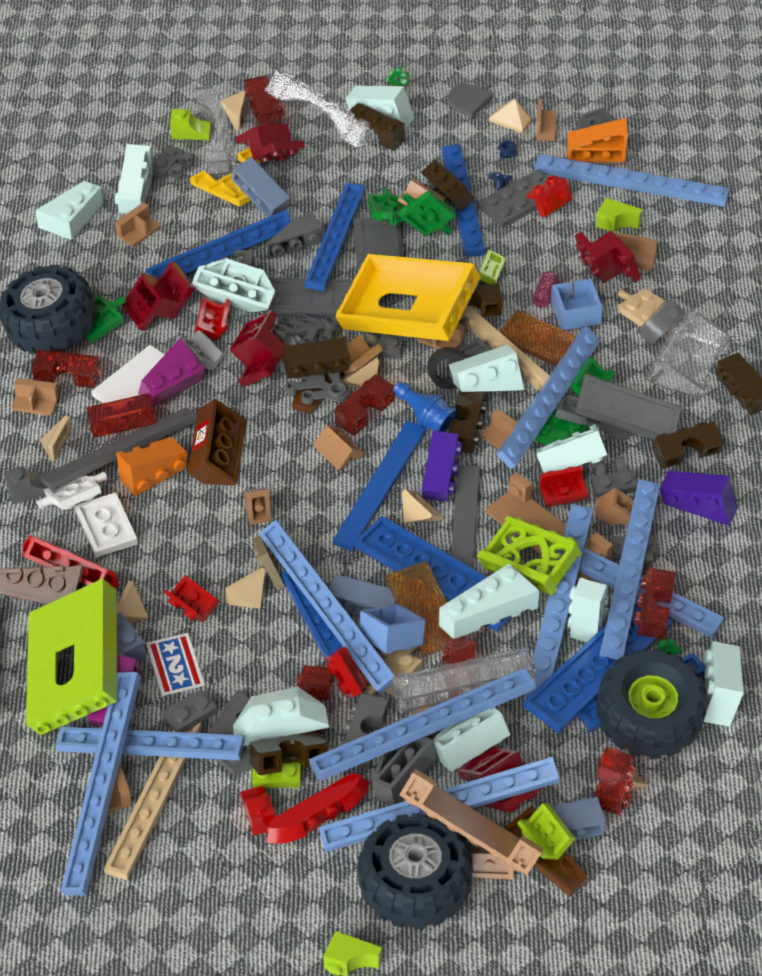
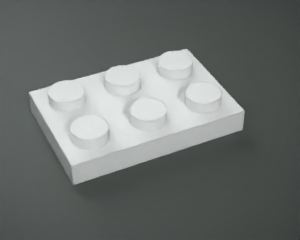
M116 492L75 505V512L96 558L138 545L137 537Z

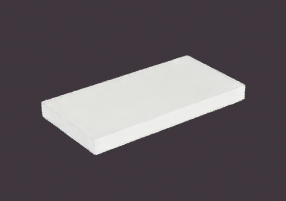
M149 345L92 390V396L123 416L143 400L138 394L141 380L165 354Z

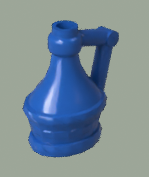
M401 381L393 389V392L396 393L399 399L409 403L414 411L419 427L445 432L449 428L451 420H454L457 410L449 406L440 394L419 393L412 390L409 384Z

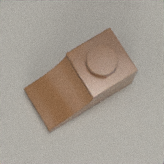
M614 488L597 499L595 516L610 526L614 524L628 525L634 500Z

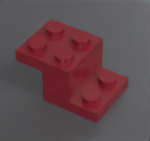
M288 124L259 125L236 137L237 144H245L246 147L250 146L252 158L255 161H261V163H268L273 160H277V162L286 161L288 157L298 155L299 151L305 148L304 140L292 141Z
M612 230L593 243L581 231L574 235L577 242L575 247L581 254L579 259L585 267L587 265L590 267V272L595 279L599 278L604 284L621 272L626 278L630 277L634 283L641 279L634 254Z
M170 262L160 278L142 273L125 298L126 303L122 304V307L139 330L146 331L156 315L175 319L195 287L176 263Z
M273 310L246 322L230 348V351L246 366L238 380L243 387L251 383L255 384L264 377H270L275 371L276 363L282 357L283 346L286 345L271 331L275 325L274 321L278 316Z
M494 746L459 768L457 772L460 779L473 781L520 767L524 764L518 751ZM545 787L483 806L512 812L518 809L519 804L525 800L535 798L538 792Z

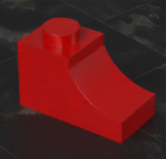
M263 786L240 791V798L252 835L268 832L270 820L275 818L269 794L266 795Z

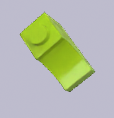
M172 109L170 118L172 139L210 140L211 122L196 118L191 113V110Z
M606 198L597 211L596 227L608 231L612 230L613 232L623 227L638 229L641 225L643 209Z
M335 931L323 955L324 969H327L334 975L348 976L351 971L361 967L379 969L382 963V947Z

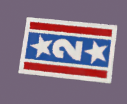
M188 633L146 643L162 696L205 686Z

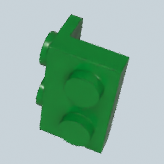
M590 357L585 360L572 381L570 388L579 396L585 374L612 383V378L616 372L613 369L605 372L594 358Z

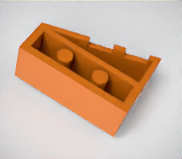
M627 118L567 132V159L580 162H625L628 135Z
M173 437L152 442L149 444V447L142 449L139 446L134 447L131 452H116L120 482L134 496L147 491L152 486L165 481L168 477L188 467L187 452Z

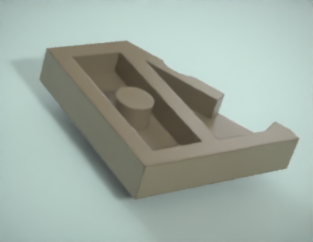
M260 535L253 538L255 547L252 549L260 568L265 567L277 591L285 588L266 543Z

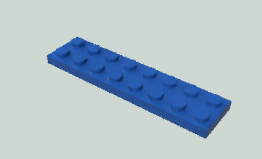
M384 516L376 520L354 541L356 549L447 603L487 578L485 575ZM512 617L502 618L500 622L494 625L486 624V626L499 632Z
M638 596L635 599L623 656H631L632 652L642 649L646 652L673 624L672 620ZM606 625L523 702L522 707L557 733L562 732L597 698L603 675L616 661V659L599 656Z

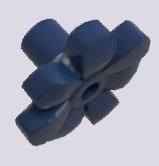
M490 172L488 179L494 180L495 189L500 190L503 188V183L512 181L513 176L502 174L501 172H495V174Z

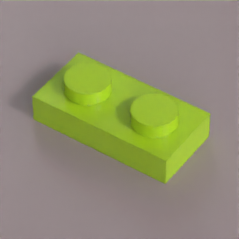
M298 762L282 763V772L258 775L253 768L252 786L253 788L259 786L264 788H301V764Z

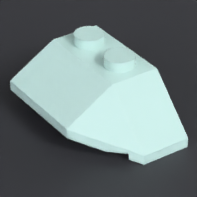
M222 259L206 266H199L192 282L197 290L210 299L224 303L227 298L230 300L229 306L248 312L268 310L275 295V290L264 270L230 259Z
M299 687L251 696L233 724L234 735H243L244 745H249L252 741L329 728L326 706Z

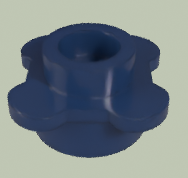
M503 141L497 147L500 150L499 156L501 158H511L518 155L513 141Z

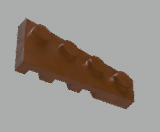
M530 806L506 825L504 829L521 838L523 836L522 829L517 823L520 819L529 820L536 811L534 806ZM566 852L558 860L544 859L539 856L533 865L534 868L569 897L587 884L588 877L572 856L567 855Z

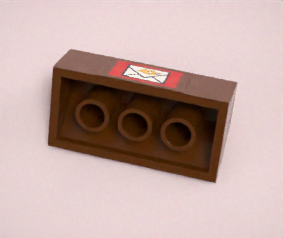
M215 398L198 409L187 473L202 484L234 486L237 484L246 420Z

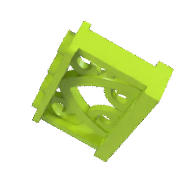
M507 516L502 527L485 550H480L477 558L484 569L494 573L510 564L539 591L553 596L557 591L556 586L576 558L582 554L578 547V542L572 537L560 536L553 530H544L537 524H528L519 517L512 518ZM514 532L519 534L520 536L514 538L513 535L511 536V534ZM511 536V540L513 543L508 544L507 540ZM539 545L542 559H534L521 565V556L518 551L526 547ZM558 549L565 552L559 560H551L561 556L560 553H556ZM512 554L515 555V559L513 561L509 560L510 558H513ZM533 566H537L536 570L531 569Z

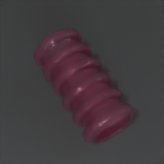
M552 272L542 273L532 297V302L536 306L545 308L549 305L552 285L558 283L556 274Z

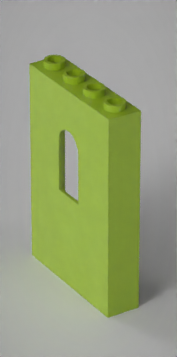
M101 579L29 612L26 725L39 735H43L117 702V590L107 581ZM74 645L73 677L65 685H58L56 681L57 652Z

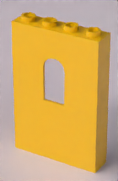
M368 254L335 317L344 330L449 341L481 277L473 263ZM389 293L417 296L411 310L379 306L380 299Z

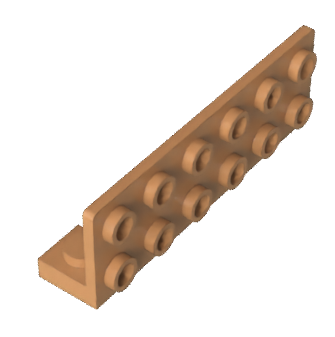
M517 472L510 476L509 491L486 508V514L501 525L504 524V519L507 516L512 518L519 517L528 524H537L544 530H553L564 537L566 524L531 499L532 483ZM513 532L515 536H520L519 534ZM596 532L591 536L590 542L586 541L585 548L611 561L613 544ZM539 545L530 546L542 556ZM579 572L576 582L578 583L580 578L589 580L591 577Z
M417 769L413 771L400 793V796L408 804L419 807L429 817L443 822L451 831L462 834L472 844L481 846L489 851L493 857L508 863L515 871L528 875L542 853V847L524 836H521V838L517 837L437 787L435 780Z

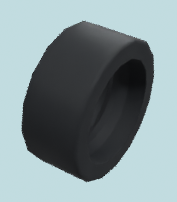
M453 347L437 349L428 359V374L433 383L442 389H452L457 386L453 383L452 377L441 378L437 375L436 367L438 363L447 358H455L457 361L465 359L464 355Z

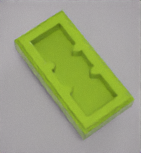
M488 249L478 271L481 277L480 280L487 284H496L506 258Z

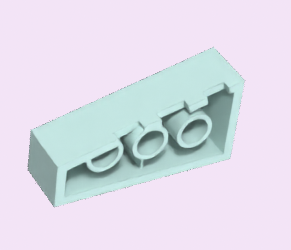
M507 564L440 607L439 626L453 639L480 630L481 626L486 624L494 625L499 623L502 618L508 616L513 618L521 615V611L537 609L539 590L510 564Z

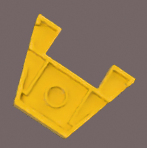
M250 147L237 153L238 160L241 163L252 157ZM206 171L190 177V183L193 186L239 207L251 201L231 180L232 173L217 181Z

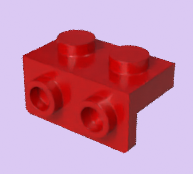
M556 175L548 177L544 183L534 186L526 194L527 198L535 200L541 217L548 216L573 199L566 178L557 177Z
M203 298L200 302L194 332L202 331L207 337L216 341L221 334H225L228 328L226 320L231 313V308H229L230 300L226 298L223 305Z
M582 466L568 467L558 471H547L540 475L539 489L546 507L588 499L589 494L582 477Z
M186 575L183 576L172 592L167 589L164 591L169 597L167 602L176 609L181 606L185 609L184 615L192 621L197 618L202 623L220 602Z
M341 647L325 657L328 670L337 678L339 689L345 696L352 698L362 693L361 690L367 687V683L346 647Z

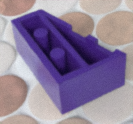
M432 431L421 489L424 499L448 502L449 496L454 494L455 482H453L454 475L458 473V458L462 451V442H459L458 434Z
M668 471L659 488L665 505L730 526L738 509L729 476Z

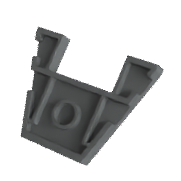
M238 689L208 734L234 735L233 724L250 698ZM250 744L244 745L240 760L215 759L233 776L253 769L250 765Z

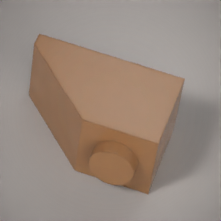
M267 488L244 491V504L249 525L271 521L269 490Z

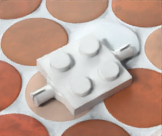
M104 471L95 476L84 475L55 490L44 489L46 497L37 500V505L40 509L51 504H55L61 510L71 509L77 503L92 500L95 498V495L100 494L101 490L98 484L108 480L107 475Z

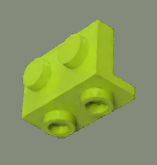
M542 803L529 820L520 819L517 823L522 829L524 837L543 848L540 857L544 859L558 860L576 839L549 803Z

